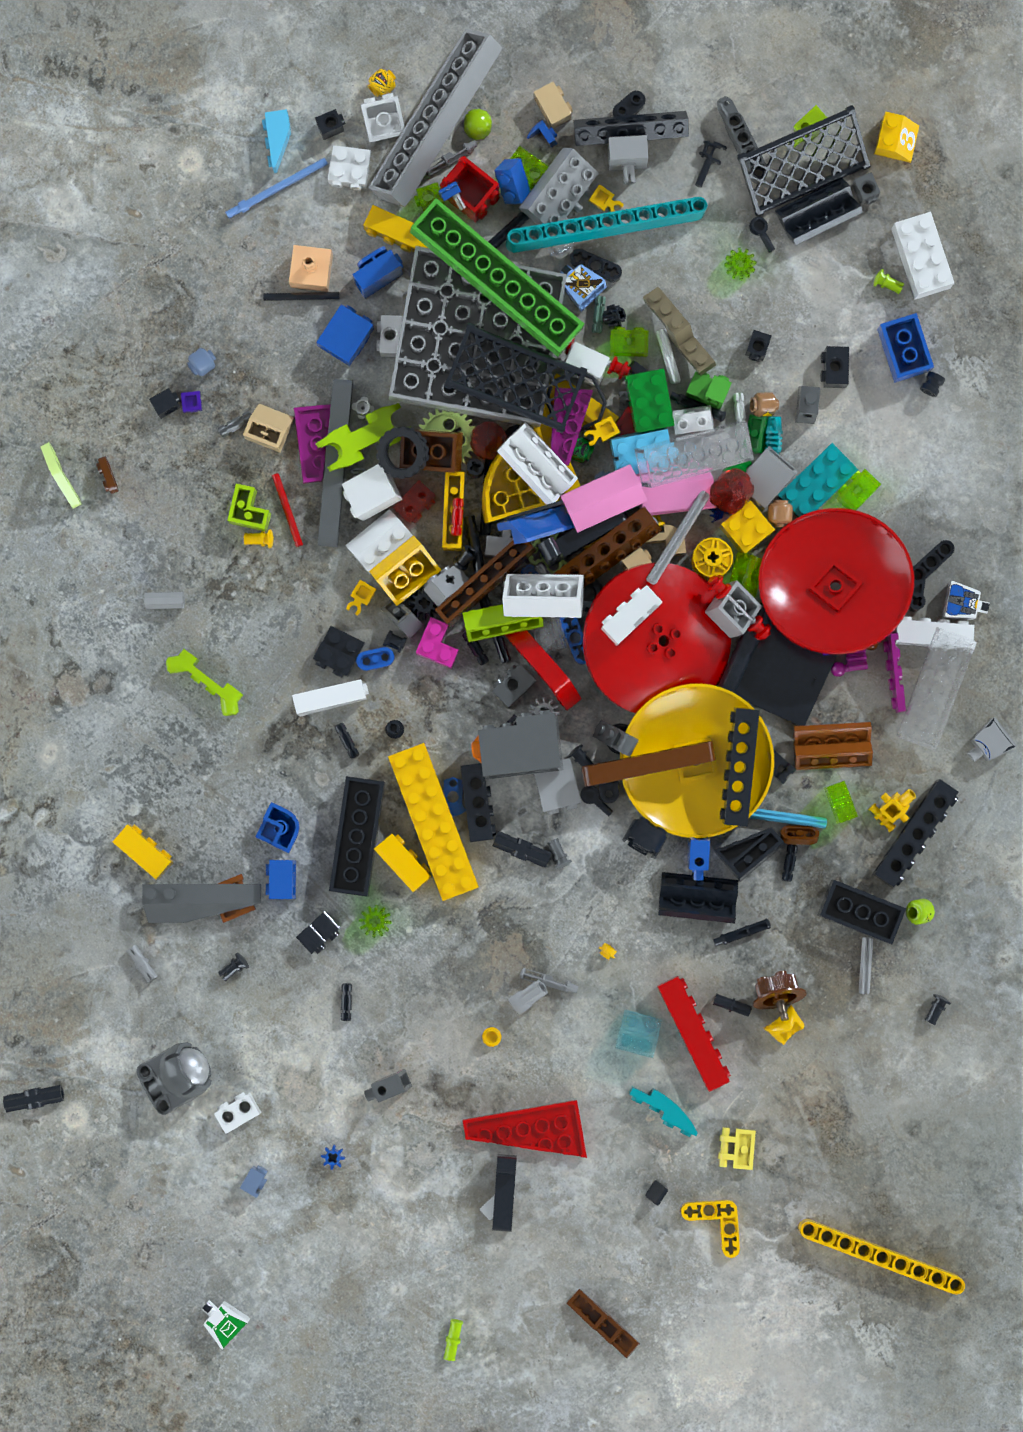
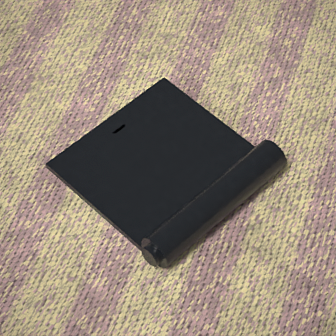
M759 603L762 608L756 616L760 615L763 618L762 623L771 626V633L764 640H757L754 631L749 632L746 630L740 636L718 683V687L729 690L749 704L791 723L805 726L838 654L823 656V653L814 652L795 644L778 631L767 616L762 603Z

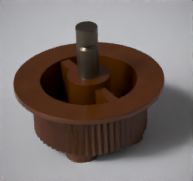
M779 971L774 976H764L757 979L755 988L758 998L753 1002V1006L756 1009L762 1010L778 1008L781 1021H787L789 1017L786 1006L802 1000L807 993L806 990L798 987L795 975L787 974L786 971Z

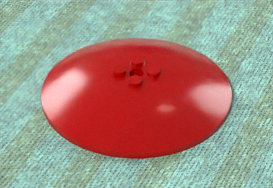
M845 508L816 510L788 523L775 535L768 545L759 570L760 598L772 624L795 644L823 654L854 653L872 647L884 640L898 627L905 617L911 604L914 590L912 561L905 545L897 534L877 518L860 511ZM835 582L841 585V588L836 591L830 587Z

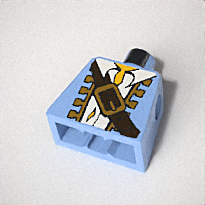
M581 264L574 270L569 265H565L560 273L567 274L565 292L581 312L607 288L606 282L602 277Z

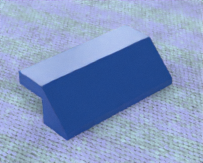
M564 505L554 506L497 523L498 531L511 529L514 544L527 543L575 528Z

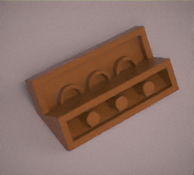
M871 722L794 726L795 769L808 770L872 766Z

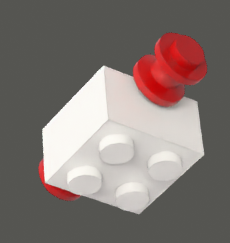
M575 338L565 349V354H569L566 363L579 368H586L587 374L594 376L598 385H600L608 367L607 374L610 375L614 372L618 374V379L620 380L628 375L631 369L628 366L629 362L626 361L622 364L618 362V357L616 356L611 361L610 357L577 342L574 343ZM584 377L586 384L595 386L592 379Z

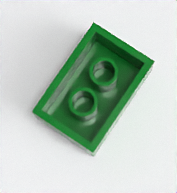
M664 368L624 376L635 433L675 426Z

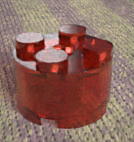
M737 468L723 471L710 488L711 504L729 514H736L740 511L754 493V485L751 484L749 475Z

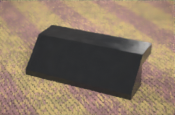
M841 178L775 210L788 238L797 245L863 213L862 206L853 198L850 185Z
M662 872L658 915L735 924L738 880L703 876V880H692V875Z

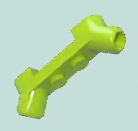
M184 648L178 656H170L166 659L167 671L170 674L190 672L192 674L190 676L191 679L198 684L203 682L207 686L205 690L213 696L216 693L220 696L221 711L224 716L237 715L239 712L238 701L243 696L241 692L229 683L224 688L220 687L195 667L200 660Z

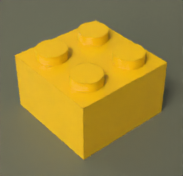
M751 500L719 527L743 557L775 530Z

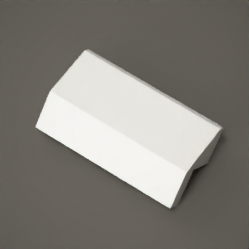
M526 422L497 450L546 505L556 502L578 479Z

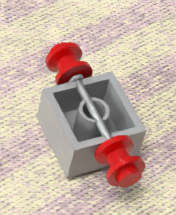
M713 575L707 581V589L709 591L714 590L716 595L705 613L730 638L743 635L748 630L749 632L754 631L756 633L755 638L757 640L766 639L771 633V626L769 624L764 625L762 623L763 618L760 615L756 616L762 608L758 601L737 580L724 584L721 575Z

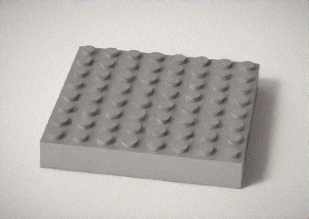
M416 246L388 400L520 425L526 422L530 427H540L541 423L453 388L450 390L444 387V382L449 376L465 335L466 325L469 322L475 324V327L553 357V353L455 270L453 282V279H451L452 268L429 248ZM516 265L562 304L567 274ZM446 267H449L448 278L442 281ZM469 333L465 345L476 342L474 334ZM485 339L480 343L483 352L494 349L492 341ZM477 345L467 349L472 358L481 355ZM503 346L498 350L500 358L503 360L512 356L510 348ZM462 351L459 363L469 359L466 351ZM495 352L485 356L489 365L499 362ZM521 353L516 357L520 367L530 363L529 356ZM482 357L473 361L476 370L487 367ZM513 359L503 363L507 372L517 369ZM540 360L535 363L536 372L541 374L547 371V363ZM466 363L460 367L465 376L474 372L471 363ZM500 364L491 368L494 377L505 374ZM531 366L521 370L525 379L535 376ZM458 368L455 369L451 379L456 382L462 377ZM484 370L478 374L483 383L492 380L489 370ZM519 372L509 375L514 385L523 381ZM549 373L539 377L543 386L548 385ZM476 375L466 378L467 386L475 389L480 384ZM507 377L496 381L501 390L510 387ZM537 379L527 382L532 392L541 388ZM494 382L484 385L486 394L493 396L498 392ZM524 384L514 388L518 397L528 394ZM511 389L502 393L504 401L511 403L516 399ZM542 391L532 395L536 404L545 402V395ZM529 396L520 400L521 407L529 410L534 406ZM544 404L538 407L539 414L542 416Z

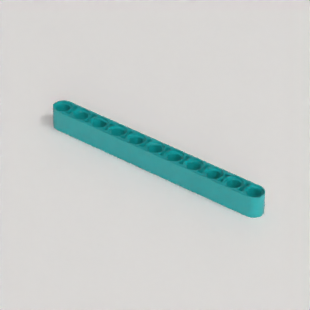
M693 197L516 228L509 231L505 246L509 252L518 253L698 221L703 218L708 205L704 198ZM658 213L663 214L665 217L659 216ZM621 220H626L629 223H623ZM603 223H608L610 226L607 227ZM585 226L591 227L592 230L586 229ZM570 229L574 233H569L567 230ZM548 233H554L556 236H550ZM529 236H535L537 239H531ZM512 239H516V240H518L519 242H518V243H514V242H512L511 240H512Z

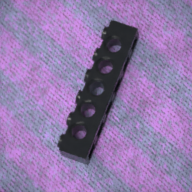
M686 111L573 120L576 146L607 144L609 137L647 135V140L689 137V120Z
M734 707V712L731 711L730 723H733L732 731L728 732V742H731L730 750L726 751V762H729L728 769L724 771V781H727L726 789L722 790V800H725L724 808L720 809V819L723 820L722 823L725 825L748 827L760 710ZM741 723H746L748 730L742 734L738 731V726ZM740 742H744L746 745V749L742 753H738L736 750V746ZM743 762V770L736 772L734 770L735 763ZM735 781L742 783V788L739 791L732 789V784ZM734 800L740 802V807L737 810H731L730 804Z
M937 779L885 854L873 875L890 887L899 886L904 879L903 873L906 869L910 870L914 865L915 860L913 859L916 854L920 855L925 849L926 845L924 843L927 838L931 839L937 831L935 826L938 822L942 823L946 818L948 807H953L957 802L959 791L943 780ZM937 797L943 800L941 808H937L934 804V800ZM926 813L932 816L930 824L925 823L923 820ZM915 829L921 831L922 835L919 840L913 837ZM905 844L911 848V852L907 856L902 853V847ZM894 860L900 864V868L896 872L891 869V863Z

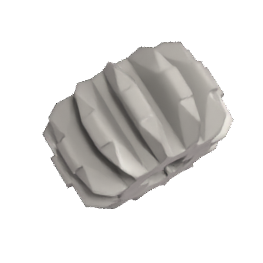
M543 697V703H540L538 698L535 699L538 706L531 703L530 707L535 711H528L532 715H539L541 709L545 708V710H551L557 716L561 714L559 711H554L559 705L556 704L552 707L551 705L554 700L550 699L549 703H546V697Z

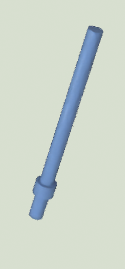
M323 158L246 201L238 202L237 206L225 212L228 218H231L240 212L244 213L250 210L249 207L328 165L326 159Z

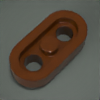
M107 457L99 458V463H96L99 473L104 475L105 481H103L106 492L110 491L111 494L119 492Z
M787 825L781 829L780 837L785 844L813 845L818 842L819 831L812 826Z

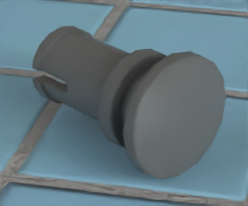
M558 838L547 843L553 854V861L557 864L554 866L555 869L564 868L572 862V860H567V853H564Z

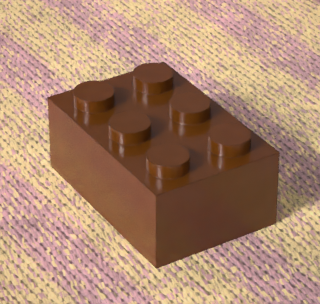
M414 429L422 434L421 436L426 439V445L429 447V459L422 470L452 473L461 471L463 433ZM401 436L399 468H409L416 461L417 449L413 441Z

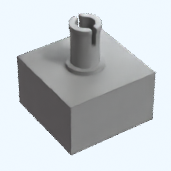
M647 135L609 137V171L623 170L624 184L629 185V177L630 185L635 184V169H647Z

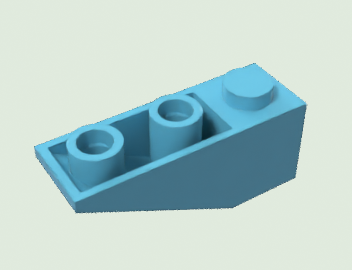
M287 109L265 112V119H262L263 130L267 131L268 137L265 138L266 149H270L271 156H267L268 165L273 168L274 173L278 172L291 136Z

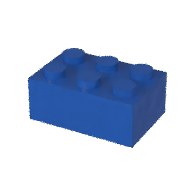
M917 313L879 325L877 331L894 383L928 373L934 368Z

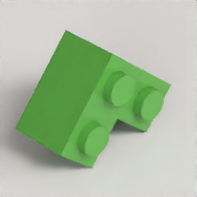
M695 371L685 396L720 410L732 382H729V378L723 375H714L712 379L709 378L710 375L707 373L700 376Z

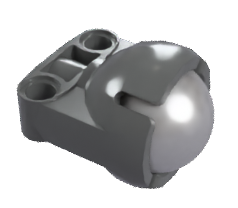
M189 1042L177 1043L137 1067V1076L154 1108L161 1115H166L202 1095L210 1087L212 1081L209 1079L211 1077V1068L206 1057L197 1047H192V1044Z

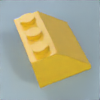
M391 834L376 846L374 850L411 891L415 892L432 877L429 874L431 870L425 863L421 865L416 860L418 855L412 849L407 850L403 846L406 842L398 834L396 836Z

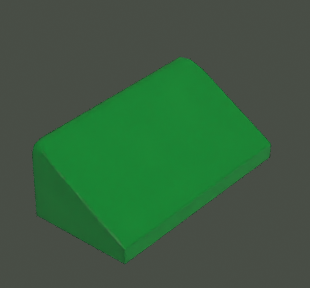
M749 415L743 452L761 455L765 451V447H767L765 445V442H767L765 436H767V416L756 417L755 415Z

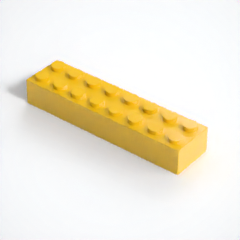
M425 743L388 756L442 901L479 888Z

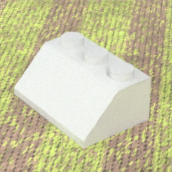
M389 509L345 546L369 573L373 567L413 535Z

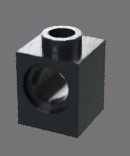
M336 109L315 117L323 140L344 132L343 125L346 124L342 114L338 115ZM329 121H335L336 125L333 127H328L327 123Z
M753 330L745 355L749 356V359L752 361H763L772 335ZM753 344H761L763 350L756 351L753 348Z
M169 388L149 399L160 419L180 409L178 404L181 401L175 391L172 393Z

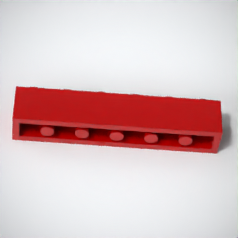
M675 976L657 985L707 1090L710 1092L729 1083L728 1077L731 1074L726 1065L722 1066L720 1062L722 1056L718 1048L714 1049L711 1044L714 1039L709 1030L705 1031L703 1027L705 1021L701 1013L697 1014L694 1009L697 1006L692 995L689 997L687 995L686 989H688L684 978L680 979L679 976Z

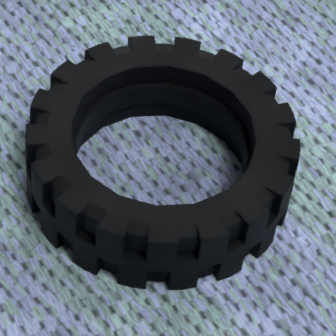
M402 426L388 430L384 433V436H381L380 442L376 447V450H378L376 458L379 459L378 464L381 468L383 467L386 474H390L393 478L404 479L419 474L425 468V463L429 459V447L426 445V439L421 436L422 434L419 431H415L411 427ZM401 436L413 441L417 449L416 461L412 466L405 469L396 467L391 462L388 453L389 445L393 439Z

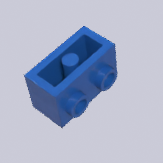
M521 158L504 159L494 170L501 196L505 204H521L531 192Z

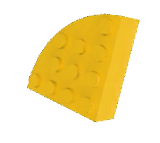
M540 427L534 428L533 430L543 440ZM499 453L491 463L484 480L482 511L485 523L546 505Z

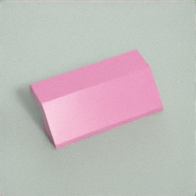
M630 464L560 496L577 533L648 501L641 483Z
M708 466L636 474L648 500L638 506L640 509L645 506L652 516L689 511L701 491H706L710 495L703 509H712L717 506L714 479Z

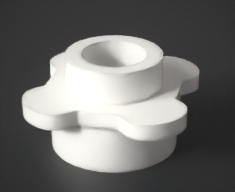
M362 397L361 400L352 404V410L357 412L359 419H364L365 415L374 411V407L369 404L367 397Z

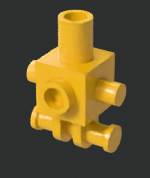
M908 789L902 795L896 792L891 797L885 792L880 797L884 801L880 809L874 803L868 810L875 815L874 818L876 820H880L879 824L881 826L884 825L888 832H891L896 827L893 823L897 819H900L903 823L909 819L905 813L910 807L909 803L916 798V794L911 789Z

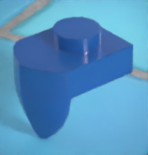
M543 120L538 122L527 135V139H530L542 133L551 148L558 144L555 139L557 134L552 127L548 129Z

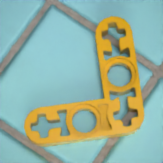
M733 1201L686 1202L682 1205L680 1212L685 1220L720 1219L722 1252L728 1258H734L739 1254L737 1206ZM716 1204H720V1208H726V1204H729L734 1209L730 1211V1214H727L726 1211H720L721 1215H717L718 1209ZM697 1205H701V1216H698V1212H693L690 1217L687 1213H684L688 1206H691L692 1210H698ZM706 1205L714 1207V1213L710 1216L705 1215L703 1212ZM728 1223L735 1226V1231L732 1234L724 1232V1227ZM724 1237H736V1240L732 1239V1245L736 1249L731 1254L728 1250H725V1247H729L728 1239L724 1241Z

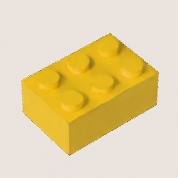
M413 535L373 567L369 573L393 603L398 606L423 586L429 578L438 574L441 569Z

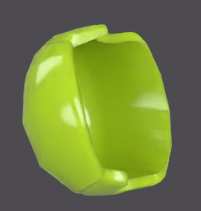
M482 109L468 111L464 117V132L469 138L481 140L491 133L492 120L487 111Z

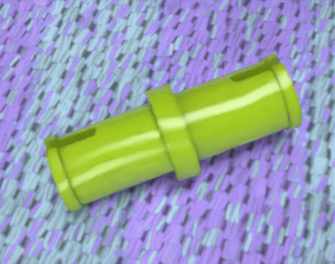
M451 1319L449 1334L445 1339L447 1343L443 1359L455 1361L457 1347L461 1342L459 1337L463 1321Z

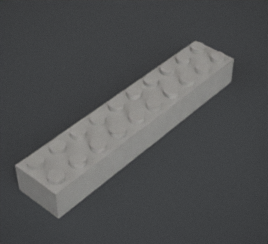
M465 29L368 187L381 200L405 207L410 201L416 188L420 185L424 175L429 170L435 157L439 154L446 139L450 136L454 126L459 121L465 108L469 105L470 100L502 50V46L490 34Z

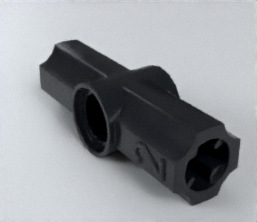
M499 831L492 845L495 848L510 853L513 857L523 861H530L545 868L551 856V852L534 846L531 842L518 837L514 838Z
M62 1085L9 1094L3 1096L4 1109L8 1113L22 1109H36L47 1104L64 1101V1090Z

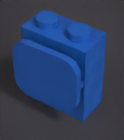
M382 246L357 263L358 271L352 275L355 285L365 299L403 275L402 268L404 267L400 256L397 253L393 254L392 250L387 251L386 247Z
M341 304L316 343L319 348L350 367L356 356L360 354L368 342L374 326L370 318L365 315L361 317L356 314L357 311L351 306L347 305L345 307Z

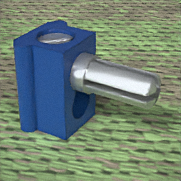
M456 181L438 191L443 201L453 197L460 210L466 208L459 193L461 190Z

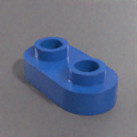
M382 647L361 652L356 662L361 670L370 671L390 666L394 662L395 656L390 648ZM387 654L389 656L388 660H382V655ZM365 658L370 659L368 665L363 664Z

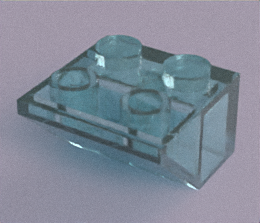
M624 1009L614 1047L653 1058L662 1019Z

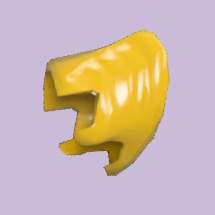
M792 1005L787 1009L789 1020L781 1021V1018L778 1017L777 1020L763 1027L765 1031H768L769 1034L783 1045L786 1044V1041L792 1035L804 1029V1023Z

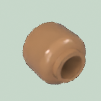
M771 392L756 393L750 399V411L756 417L773 416L776 410L779 409V400Z
M773 500V503L768 505V522L774 523V527H784L792 521L793 506L788 503V500Z

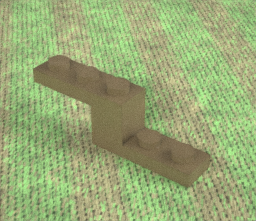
M659 287L643 297L644 302L664 324L669 339L700 376L716 366L713 358L693 336L690 323Z

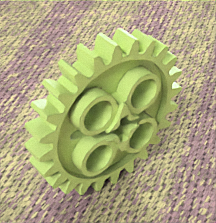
M435 409L436 415L429 412L430 419L423 418L426 424H419V427L423 430L455 432L460 427L461 431L459 432L463 433L465 437V443L462 445L461 462L466 464L465 457L472 458L469 452L476 451L472 445L478 444V442L473 440V438L478 437V434L472 432L476 429V426L470 427L473 420L466 421L468 416L466 414L460 416V413L444 410L440 413L438 409ZM447 420L454 421V427L451 430L445 428Z

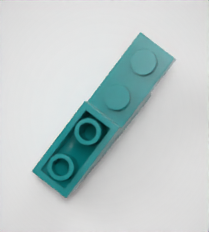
M633 1086L629 1091V1095L632 1096L631 1100L639 1104L645 1102L649 1104V1109L657 1113L660 1110L663 1111L660 1116L664 1120L662 1124L672 1129L676 1126L681 1129L680 1133L691 1137V1135L697 1136L698 1132L688 1116L666 1095L652 1088L649 1095Z

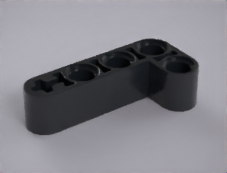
M497 1154L492 1231L512 1232L517 1155Z

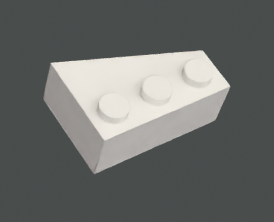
M647 585L642 590L638 588L630 595L632 599L628 603L624 601L616 608L618 612L613 617L609 615L602 621L604 626L601 630L616 646L663 603Z

